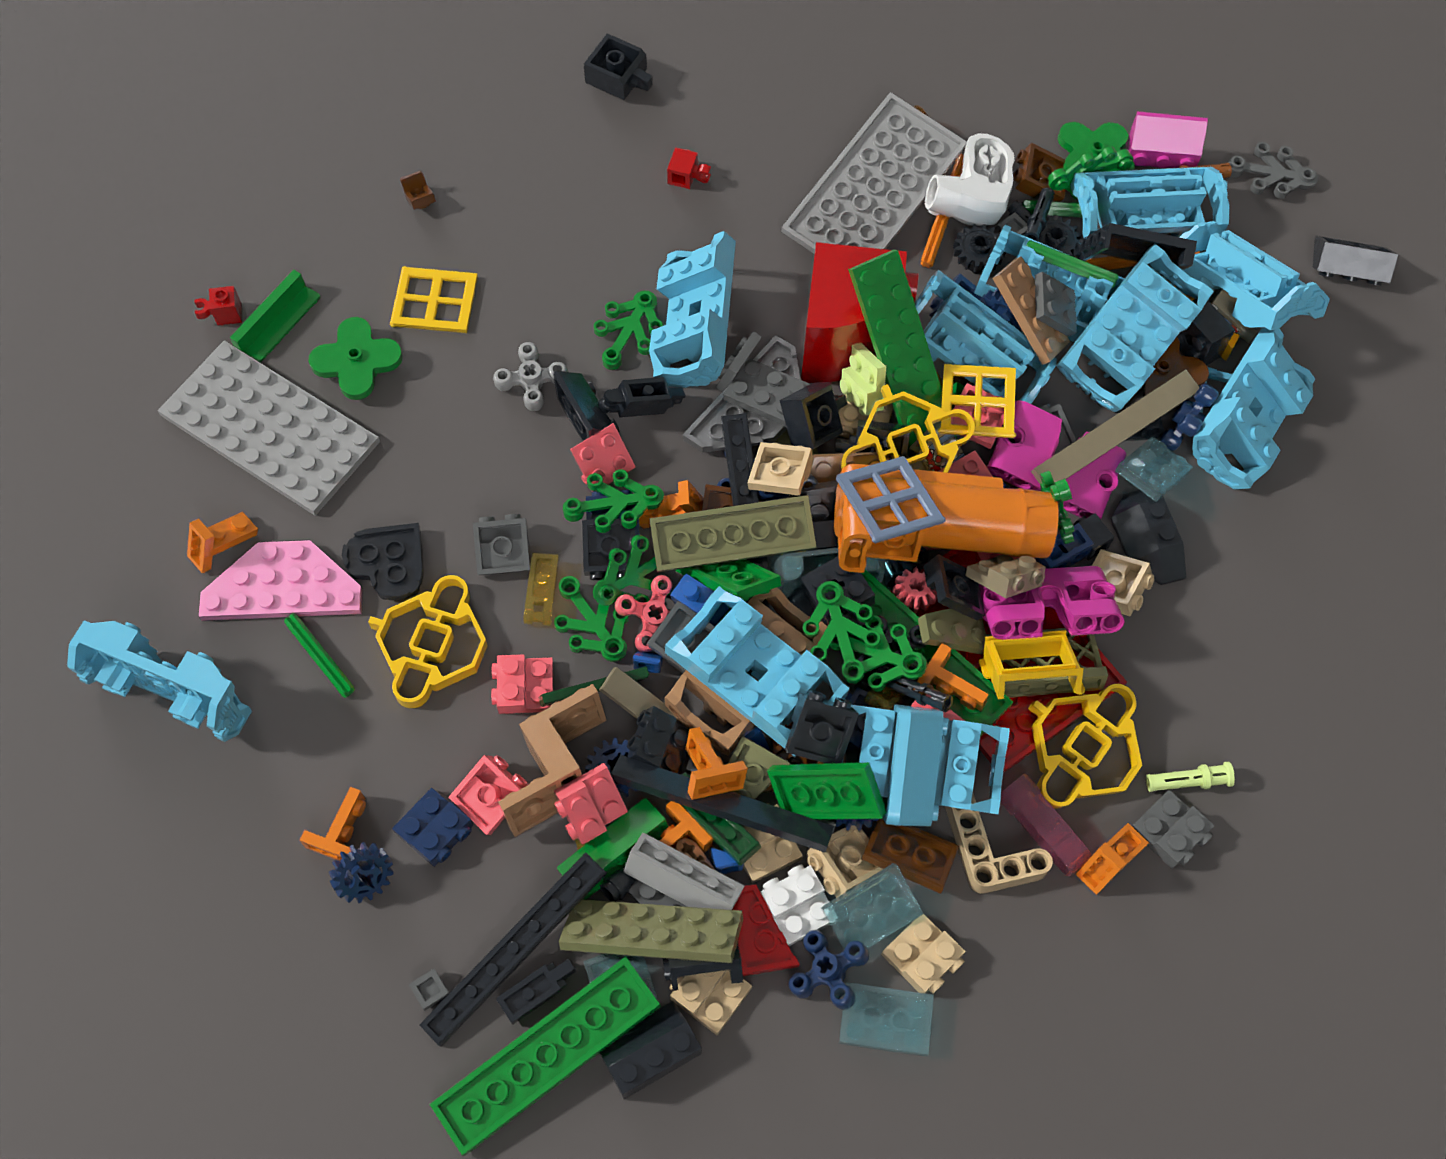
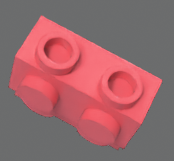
M966 383L961 395L975 396V385L972 386ZM982 388V396L1001 397L994 396L988 392H985V390ZM954 406L953 409H961L968 412L974 420L975 406ZM981 407V426L1003 427L1004 408ZM951 417V424L967 425L962 418ZM971 436L969 440L991 449L997 437Z
M524 654L497 655V663H492V679H497V688H492L491 699L492 705H497L499 714L534 713L548 709L551 705L540 706L538 697L541 694L553 691V658H525Z
M484 755L449 796L486 835H491L505 819L498 802L509 793L518 791L528 785L523 777L518 774L513 776L506 770L509 764L498 755L495 757Z
M604 763L554 790L558 799L554 805L561 818H567L569 824L565 825L570 837L573 841L578 838L582 845L606 832V824L628 812Z

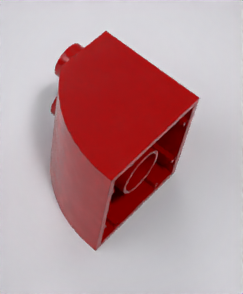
M816 242L805 335L802 381L813 383L842 380V369L851 367L849 358L852 352V345L862 343L876 356L848 269L891 250ZM898 251L905 271L907 251ZM905 272L915 303L918 273Z

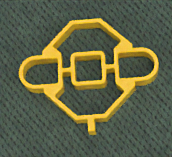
M888 384L882 386L881 393L884 399L875 402L857 445L849 448L844 453L841 461V470L846 466V459L849 455L872 446L875 447L880 463L887 461L886 457L892 456V459L899 458L892 439L914 431L923 453L906 459L908 463L913 464L925 459L929 454L926 442L932 441L937 455L948 460L943 472L948 473L959 449L958 446L965 444L974 433L975 424L972 416L961 409H953L944 413L942 408L904 391L892 395ZM904 400L929 412L924 422L929 435L924 436L920 426L917 424L901 428L889 433L886 439L889 450L883 451L878 437L867 433L877 408L893 402ZM950 417L962 418L968 425L967 436L942 446L933 424Z
M444 576L435 583L432 592L426 591L387 609L383 620L370 616L368 623L371 629L377 630L375 637L394 675L392 683L393 693L398 703L403 707L418 708L429 699L432 690L439 691L477 673L488 645L469 606L470 594L467 584L458 576ZM449 586H458L464 590L455 614L434 608L440 593ZM418 607H422L426 616L436 620L421 619L411 638L409 647L412 654L419 657V660L403 656L392 661L383 644L392 620ZM448 622L461 626L467 622H472L480 639V644L472 663L442 676L437 666L427 662L442 663L446 659L454 640V634L451 627L444 623ZM425 629L446 635L438 653L418 648ZM409 668L429 674L423 691L414 698H404L399 694L400 687Z
M1113 684L1103 689L1099 694L1055 698L1048 702L1046 707L1036 700L1029 706L1028 709L1038 716L1032 725V732L1039 769L1043 775L1037 783L1036 791L1039 800L1045 806L1058 809L1069 805L1075 798L1116 794L1128 788L1142 767L1134 722L1130 719L1136 709V697L1130 688L1122 684ZM1110 691L1119 693L1126 702L1125 713L1116 726L1096 712V709ZM1081 703L1083 715L1094 722L1096 727L1085 721L1074 728L1062 746V752L1072 760L1071 763L1061 755L1048 756L1042 730L1043 721L1056 705ZM1102 729L1112 737L1125 736L1131 769L1119 787L1093 790L1090 777L1079 770L1077 766L1079 765L1085 770H1090L1098 766L1112 745V741L1102 732ZM1082 730L1102 745L1091 762L1072 748V744ZM1057 766L1077 779L1076 785L1063 802L1051 799L1046 790V783Z

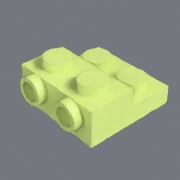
M862 343L852 345V352L849 358L851 367L842 369L840 388L842 393L846 394L847 401L854 403L859 408L860 414L870 415L875 402L884 399L881 388L885 385L886 366ZM884 406L877 408L876 412L884 410Z

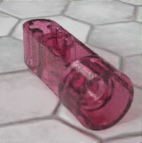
M1024 773L1001 792L1000 803L1011 816L1014 815L1038 845L1050 853L1055 865L1065 875L1070 877L1092 855L1084 843L1043 797L1039 787L1027 773Z

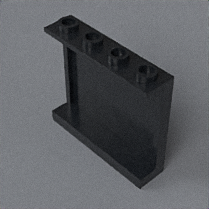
M1109 223L1083 238L1079 243L1077 242L1074 248V257L1087 261L1101 254L1138 262L1146 250L1156 244L1166 252L1175 265L1185 270L1193 266L1197 241Z

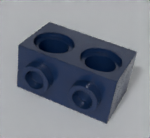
M1078 523L1073 526V542L1064 544L1061 535L1058 534L1050 556L1048 558L1034 559L1039 564L1045 566V569L1067 568L1088 557L1094 543Z

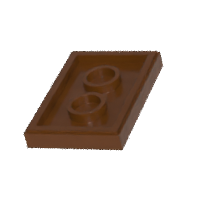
M882 818L875 825L862 860L941 894L959 846L914 826L888 825Z

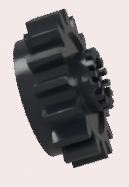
M1049 216L1046 228L1040 234L1039 242L1074 257L1075 245L1077 242L1079 243L1082 234L1076 233L1077 225L1070 226L1071 220L1063 222L1062 216H1059L1057 220Z
M973 224L971 230L967 226L964 227L963 233L958 232L953 249H955L953 255L958 257L957 263L962 264L965 270H970L974 273L983 272L1000 233H994L995 227L989 230L986 229V224H983L981 228ZM1003 251L998 265L1002 264L1006 252Z

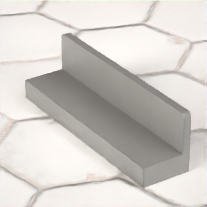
M645 833L641 834L630 851L624 868V873L688 907L732 910L744 888V885Z

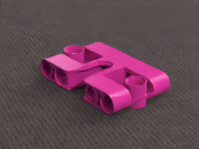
M1015 401V443L1010 442L1008 438L997 437L996 447L987 469L992 475L1002 478V480L1018 488L1042 491L1039 482L1031 471L1054 456L1059 444L1062 419L1028 402ZM1116 446L1067 478L1066 481L1069 485L1072 499L1064 501L1063 508L1080 518L1083 516L1088 518L1096 513L1101 519L1112 491L1118 486V475L1125 460L1126 452ZM1099 480L1105 483L1106 488L1101 486Z
M1098 566L1045 569V579L1041 587L1006 599L979 584L985 616L982 618L988 622L991 634L996 639L1042 637L1045 607H1051L1056 610L1059 620L1071 635L1114 633L1120 630L1125 623L1121 610L1114 600L1116 588L1107 581L1103 570Z

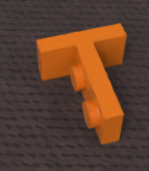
M688 480L678 482L679 493L666 495L658 508L654 510L647 509L639 518V525L643 529L650 528V518L702 511L703 496Z
M243 512L208 528L200 519H196L189 523L187 557L203 574L211 570L212 557L257 536L258 528Z
M941 643L927 665L926 672L917 682L921 684H935L940 692L948 695L952 694L961 699L960 702L965 707L972 710L976 708L982 711L987 703L989 694L944 669L945 664L950 658L951 648ZM919 691L920 694L926 696V693Z
M701 728L689 729L686 751L698 769L691 772L688 794L691 799L743 789L748 770L745 763L740 761L723 765L722 759L716 755L710 739L705 737Z
M353 787L349 788L326 837L304 830L300 842L305 848L338 861L342 859L341 851L346 854L350 852V847L343 844L351 839L354 830L352 826L356 818L360 817L365 810L366 801L361 790Z
M670 801L666 805V814L677 825L669 826L661 834L662 839L660 842L675 848L679 840L690 838L705 853L712 847L713 839L679 803Z
M1127 823L1091 856L1076 875L1097 895L1149 842Z

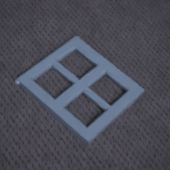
M905 456L841 473L836 477L837 482L874 543L939 525L946 521V518L940 513ZM900 470L910 488L891 493L880 475ZM872 478L883 496L863 501L853 483ZM917 498L928 516L909 522L897 503ZM890 506L900 525L881 530L870 511Z

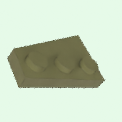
M951 608L928 613L918 618L923 644L939 647L943 643L951 649L984 654V643L987 635L983 618L977 621Z
M742 736L728 764L743 761L748 770L743 789L731 792L756 799L771 785L767 770L772 765H792V763Z

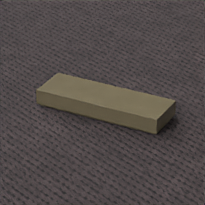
M617 667L612 669L599 691L636 719H638L643 710H647L652 706L674 716L665 706V703Z

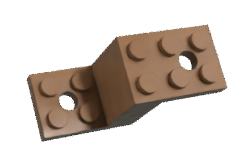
M593 684L577 690L570 697L553 703L548 709L528 717L519 724L528 749L544 777L534 779L526 787L509 793L498 802L515 837L557 814L558 811L554 803L558 799L554 790L582 775L578 764L565 743L607 721L598 691Z

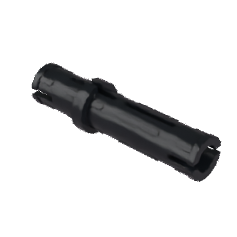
M1043 188L1040 191L1033 215L1027 221L1028 228L1024 236L1039 242L1041 232L1046 228V218L1055 197V192L1051 188Z
M882 667L877 673L882 674L888 671V669ZM904 676L886 683V687L916 699L918 704L923 706L930 705L943 712H947L953 703L951 695L935 690L928 683L921 684ZM875 679L877 684H880L882 679ZM896 681L907 685L908 688L897 684ZM919 691L931 695V698L923 694H920Z

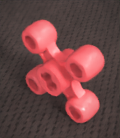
M659 575L651 582L652 597L648 602H638L633 596L628 594L621 595L615 602V610L621 616L636 615L641 619L643 628L635 638V646L641 652L647 653L652 651L651 648L642 644V638L645 637L650 640L670 612L665 606V598L671 592L673 584L666 575ZM658 582L665 584V590H661L658 587ZM623 601L629 603V609H624L622 607ZM649 608L653 611H659V615L656 616L658 620L655 617L650 618L648 616V613L651 611Z

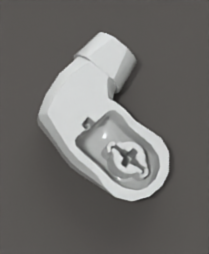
M978 133L970 136L963 154L961 176L934 175L931 178L925 197V206L932 215L941 214L953 217L971 226L973 224L977 226H982L983 224L995 225L1005 213L1012 191L1014 153L1009 145L989 134Z

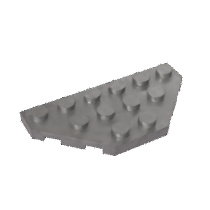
M775 336L753 359L800 379L795 346L778 336ZM725 389L685 431L683 440L702 453L725 450L721 416L747 413L751 446L760 445L761 442L775 443L787 427L725 401L723 397Z

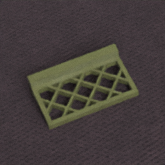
M1066 628L1046 629L1043 632L1066 630ZM1066 630V636L1071 647L1079 652L1076 657L1077 661L1079 662L1085 656L1094 662L1095 667L1085 668L1079 664L1080 668H1084L1082 683L1085 691L1103 690L1108 673L1106 666H1102L1094 634L1086 635L1088 644L1082 647L1072 640L1075 636L1081 635H1071ZM1060 655L1052 656L1048 662L1039 657L1025 658L1021 664L1012 659L1001 660L1002 664L1005 662L1012 668H1023L1030 660L1039 666L1051 665L1056 658L1060 660L1061 658ZM1068 676L1005 681L1004 694L1008 697L1074 692Z

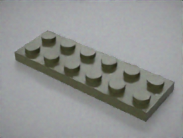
M808 495L650 518L657 572L816 549Z
M581 900L568 915L559 939L560 950L732 963L743 922L742 911Z

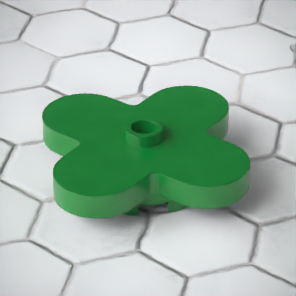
M1078 122L1064 124L1058 134V142L1070 154L1066 157L1063 169L1068 170L1086 153H1092L1094 158H1096L1103 149L1109 146H1113L1116 152L1123 150L1128 140V132L1123 126L1113 122L1104 123L1095 131ZM1134 162L1128 170H1134ZM1114 168V169H1111V170H1108V171H1121V170H1120V169H1117V168Z
M350 317L339 325L337 342L315 347L311 351L308 360L315 375L322 378H339V386L343 395L351 400H361L372 393L374 377L378 373L390 372L398 368L402 362L403 355L396 341L387 338L373 339L370 324L365 319Z

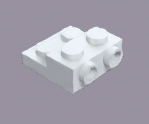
M801 864L788 871L789 877L781 881L778 878L769 880L763 885L764 890L760 892L778 928L786 938L788 946L804 939L809 931H819L838 920L834 909L824 894L825 889L811 865L804 868Z

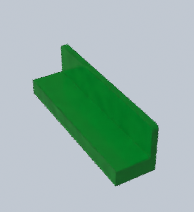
M293 269L230 337L233 346L261 363L320 299V294L307 287L302 274Z
M644 798L606 828V832L590 840L562 862L557 869L563 876L586 852L607 873L603 877L605 878L626 865L630 851L642 833L660 841L662 839L661 834L668 828L666 819ZM603 879L582 900H587L600 889L599 886L603 883Z

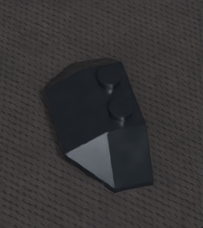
M1149 488L1125 493L1111 518V522L1126 557L1150 563L1155 582L1160 585L1186 579L1184 544L1164 498Z

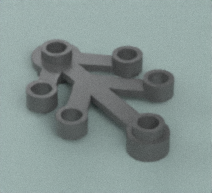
M1259 142L1255 147L1254 154L1261 158L1268 166L1245 162V159L1241 156H1234L1227 162L1232 167L1231 177H1240L1243 172L1268 176L1264 179L1256 178L1253 180L1250 190L1254 194H1262L1266 188L1282 179L1292 180L1288 183L1280 182L1274 189V195L1277 198L1283 199L1287 197L1288 193L1297 188L1308 190L1314 187L1318 181V174L1311 168L1302 167L1292 156L1293 149L1289 146H1282L1277 154V158L1285 162L1291 170L1285 169L1269 153L1270 145L1266 142Z

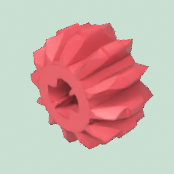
M917 566L913 569V573L905 569L902 576L898 575L896 577L893 594L897 595L896 597L908 608H913L914 613L918 612L919 607L926 612L929 604H935L937 592L927 587L925 572L919 573Z

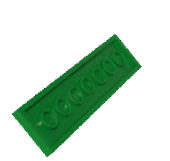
M891 250L848 269L876 356L886 366L885 384L889 385L892 395L904 391L941 408V385L898 250ZM904 400L892 403L899 424L909 426L917 424L920 426L923 434L927 431L924 423L929 414L927 410ZM914 431L910 432L907 451L910 458L912 456L909 452V447L918 440Z
M866 569L864 573H861L875 594V604L870 606L873 615L883 616L887 620L889 632L895 624H903L908 633L912 627L919 625V617ZM865 610L866 613H864L862 616L868 617L870 612L868 610ZM898 630L895 635L901 636L904 631ZM920 635L915 636L916 638L921 639ZM868 636L867 641L875 643V639ZM927 645L925 648H915L912 650L922 654L928 665L939 647ZM951 649L950 658L945 664L944 669L989 695L987 703L982 711L976 708L972 710L965 707L960 702L961 699L951 694L953 703L950 710L967 722L993 725L1013 705V701L1005 694L1004 699H998L992 682L984 678L983 674L955 649ZM933 684V685H932L933 688H934L935 690H938V689L936 688V685Z
M625 956L429 1105L461 1155L466 1156L661 1007V1005Z

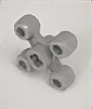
M525 342L518 349V355L522 362L519 370L498 369L494 373L493 380L495 387L500 391H508L516 385L522 386L526 391L523 398L525 407L530 411H539L544 405L543 395L539 391L543 383L552 382L555 384L553 372H568V369L561 362H554L547 368L540 367L536 362L538 360L537 347L531 342Z

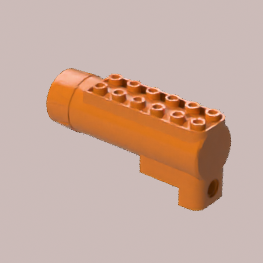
M849 464L841 470V473L870 465ZM913 469L942 516L946 518V521L939 525L878 543L872 542L871 536L839 483L837 485L834 530L835 535L838 537L839 566L848 572L864 573L867 563L866 557L917 562L921 546L1010 555L1011 557L1030 556L1032 558H1048L1055 544L1058 529V502L1054 501L1051 493L1023 488H1004L1002 478ZM900 470L880 475L891 493L910 488ZM872 478L853 483L863 501L883 496ZM917 498L897 503L909 522L928 516ZM890 506L870 511L881 530L900 525Z

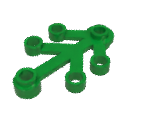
M1113 146L1103 149L1096 158H1094L1092 153H1086L1068 170L1060 168L1053 171L1048 177V185L1052 190L1060 191L1066 189L1074 199H1078L1072 194L1070 186L1075 173L1105 172L1114 168L1126 171L1132 167L1133 157L1128 149L1116 152Z
M640 291L635 294L631 301L620 304L614 301L606 303L605 314L609 318H616L620 313L634 310L631 316L611 322L597 320L594 323V333L599 337H604L610 332L622 329L613 346L606 349L602 354L603 366L606 369L616 370L622 365L621 352L633 332L637 340L638 352L642 355L650 354V339L646 338L640 320L643 314H645L649 323L650 334L654 330L652 327L663 326L662 321L657 319L654 312L657 306V297L654 293ZM611 308L616 309L615 311H609ZM605 327L603 330H598L597 328ZM642 345H648L649 347H647V348H642L641 346H642Z
M619 469L613 473V483L617 487H625L634 493L626 495L604 483L600 474L593 473L587 477L588 488L591 491H598L608 498L583 502L577 498H569L563 504V515L566 520L577 522L583 518L584 512L611 508L605 515H599L595 519L596 530L600 533H606L611 529V524L628 505L637 504L632 511H625L621 515L622 526L632 529L637 525V520L647 509L654 510L661 505L664 500V493L656 485L642 486L630 479L627 471ZM628 518L633 519L632 521H626ZM602 522L607 523L606 525H599Z
M1049 470L1040 473L1042 481L1040 483L1041 490L1051 493L1054 501L1058 502V529L1064 544L1074 541L1072 534L1074 527L1066 510L1063 508L1064 501L1072 499L1069 485L1065 478L1054 482Z
M636 535L632 538V549L625 573L617 580L619 565L626 562L627 555L625 551L619 548H614L610 551V561L605 578L597 582L593 589V597L597 603L604 606L612 605L617 598L624 594L633 596L636 601L643 597L644 603L650 600L648 596L642 593L633 595L620 591L629 585L651 590V582L653 580L643 576L657 569L655 557L638 566L642 552L646 551L649 547V540L646 537ZM643 539V546L638 548L637 541ZM618 552H620V553H621V558H620V560H619V561H615V560H614L615 554L618 553ZM658 582V587L660 588L664 583ZM607 588H610V595L608 597H604V591Z
M573 576L562 578L559 582L561 596L565 599H571L586 621L572 619L566 615H558L554 619L555 629L560 633H565L568 630L594 633L601 640L584 639L581 635H573L568 642L570 650L574 653H580L583 650L601 652L603 658L610 662L622 660L627 653V644L622 639L624 625L629 621V616L619 619L617 618L618 613L614 610L613 618L615 622L612 634L610 635L605 628L610 605L604 606L599 604L597 614H595L580 594L581 589L578 579ZM569 587L575 589L573 592L570 593L565 591ZM607 588V589L604 591L603 594H605V593H609V594H610V593H611L610 588ZM560 621L567 622L563 627L558 626ZM574 641H580L582 643L578 647L572 645ZM611 647H617L619 649L616 653H611L609 651Z
M827 581L822 583L817 589L816 596L819 604L810 619L804 622L803 632L809 638L816 637L820 632L819 623L829 609L832 620L818 644L812 647L810 653L814 655V652L817 650L823 651V657L818 659L824 662L827 659V650L834 637L837 636L844 659L842 676L849 683H857L864 676V666L854 657L848 633L864 640L868 648L879 646L881 642L880 634L875 630H868L843 617L840 607L855 613L860 622L867 623L872 619L873 611L869 605H861L844 596L843 588L838 583ZM828 592L835 593V597L831 600L827 599L825 595ZM861 610H868L870 612L868 617H861L859 613ZM808 625H815L817 628L814 632L810 633L806 630ZM875 635L877 641L869 643L867 641L868 636ZM852 668L858 670V675L855 677L848 675V671Z
M873 615L872 619L865 623L868 630H875L880 634L881 642L878 647L868 648L863 641L849 637L853 651L871 657L861 662L864 666V673L887 663L896 666L882 674L873 673L869 676L868 684L873 691H882L886 687V683L902 676L908 679H917L926 672V659L922 654L913 652L908 641V631L903 624H895L890 630L893 640L899 644L902 655L891 651L883 632V622L879 616ZM872 622H879L877 627H870ZM903 630L904 632L901 636H895L896 631ZM835 636L830 647L834 650H841L839 643H835L837 636ZM912 663H917L918 667L916 669H909ZM875 679H882L879 685H873Z

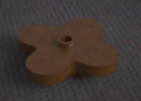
M1176 336L1153 366L1155 370L1141 386L1143 397L1184 370L1189 372L1200 387L1209 376L1208 367L1198 358L1181 356L1180 342Z

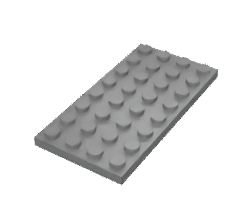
M890 92L781 227V232L814 254L816 242L887 249L925 200L931 178L934 175H944L965 149L967 141Z
M223 341L157 410L161 417L314 516L319 513L380 443L379 437L226 341Z

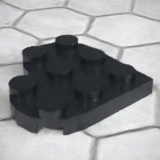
M419 523L364 529L354 533L355 536L346 545H343L341 556L344 566L352 578L370 580L373 589L381 599L399 601L410 596H416L420 592L424 571Z

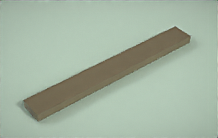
M1184 370L1034 468L1031 473L1039 484L1042 483L1040 473L1048 470L1051 472L1054 482L1069 478L1195 395L1199 386L1189 372Z

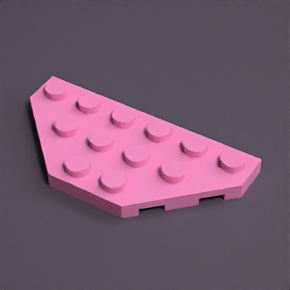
M310 540L258 542L201 591L199 618L201 621L277 618L288 617L293 613L297 614L298 617L361 614L362 588Z

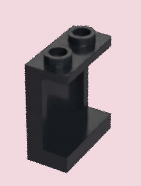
M738 942L732 963L662 958L663 962H665L663 963L665 981L671 980L673 991L678 990V977L729 970L732 984L743 982Z

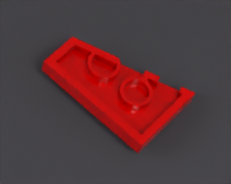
M757 885L744 886L740 897L732 909L742 911L743 922L738 938L743 976L799 967L800 964L797 958L793 955L786 938L778 928Z

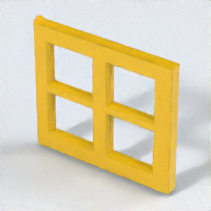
M402 267L390 326L467 333L478 279L477 273ZM410 278L433 280L430 296L407 294ZM443 281L466 283L463 299L440 297ZM405 301L427 302L425 319L402 317ZM438 304L460 305L461 310L458 322L435 320Z
M944 364L941 408L945 413L952 410V405L975 406V429L972 436L1016 437L1014 432L1016 368ZM953 376L976 377L975 396L952 395ZM983 378L1005 379V397L982 396ZM981 407L1004 408V427L981 426ZM950 417L941 421L938 432L940 434L967 435L968 425L951 424Z

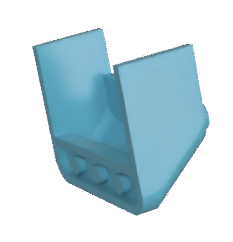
M894 704V711L897 712L887 813L883 819L888 825L931 826L932 821H937L939 804H935L934 801L942 735H947L948 718H943V711L939 709Z

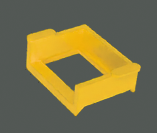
M1066 630L1043 632L1042 637L1000 640L993 636L985 637L984 657L979 660V665L983 677L991 679L998 699H1004L1005 681L1068 676L1075 694H1084L1085 688L1082 683L1084 668H1080L1066 636ZM1060 655L1063 664L1004 669L1001 660Z

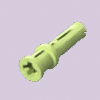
M1230 762L1210 767L1203 764L1195 770L1146 775V785L1149 792L1194 786L1210 789L1211 786L1224 784L1231 787L1234 786L1235 782L1234 770ZM1185 779L1179 781L1165 782L1166 780Z

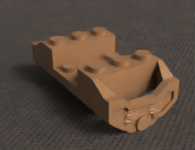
M778 588L771 589L766 594L755 595L748 602L751 607L763 615L761 624L800 655L806 650L810 652L812 647L818 644L828 627L823 622H820L819 634L816 637L810 638L813 639V642L809 640V637L803 632V624L810 617L790 603ZM764 599L770 603L779 616L762 603ZM811 624L807 626L806 630L811 633L817 627ZM821 650L815 651L814 656H816ZM687 670L665 697V706L678 721L689 729L700 727L705 737L710 739L712 748L727 756L734 750L742 736L745 737L755 726V724ZM684 688L704 702L703 710L709 715L712 713L717 715L719 723L725 726L729 722L734 727L724 734L710 728L681 701Z

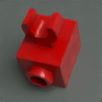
M675 147L667 168L668 184L690 189L694 178L702 183H708L711 174H709L711 166L706 164L698 165L697 152Z
M234 286L210 288L209 301L204 298L194 300L197 308L203 307L202 310L195 311L197 319H206L213 315L217 326L242 323L241 301Z

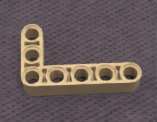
M972 793L971 804L976 803L974 794ZM945 806L956 844L959 846L958 850L967 880L973 891L980 894L1039 881L1051 869L1053 864L1052 857L1044 849H1033L993 858L979 811ZM960 820H969L972 823L973 828H964L961 825ZM977 846L981 851V855L975 856L971 854L968 847ZM1031 860H1039L1043 864L1044 869H1035L1031 864ZM1004 867H1013L1016 870L1017 876L1007 875ZM976 873H986L990 882H981L978 880Z

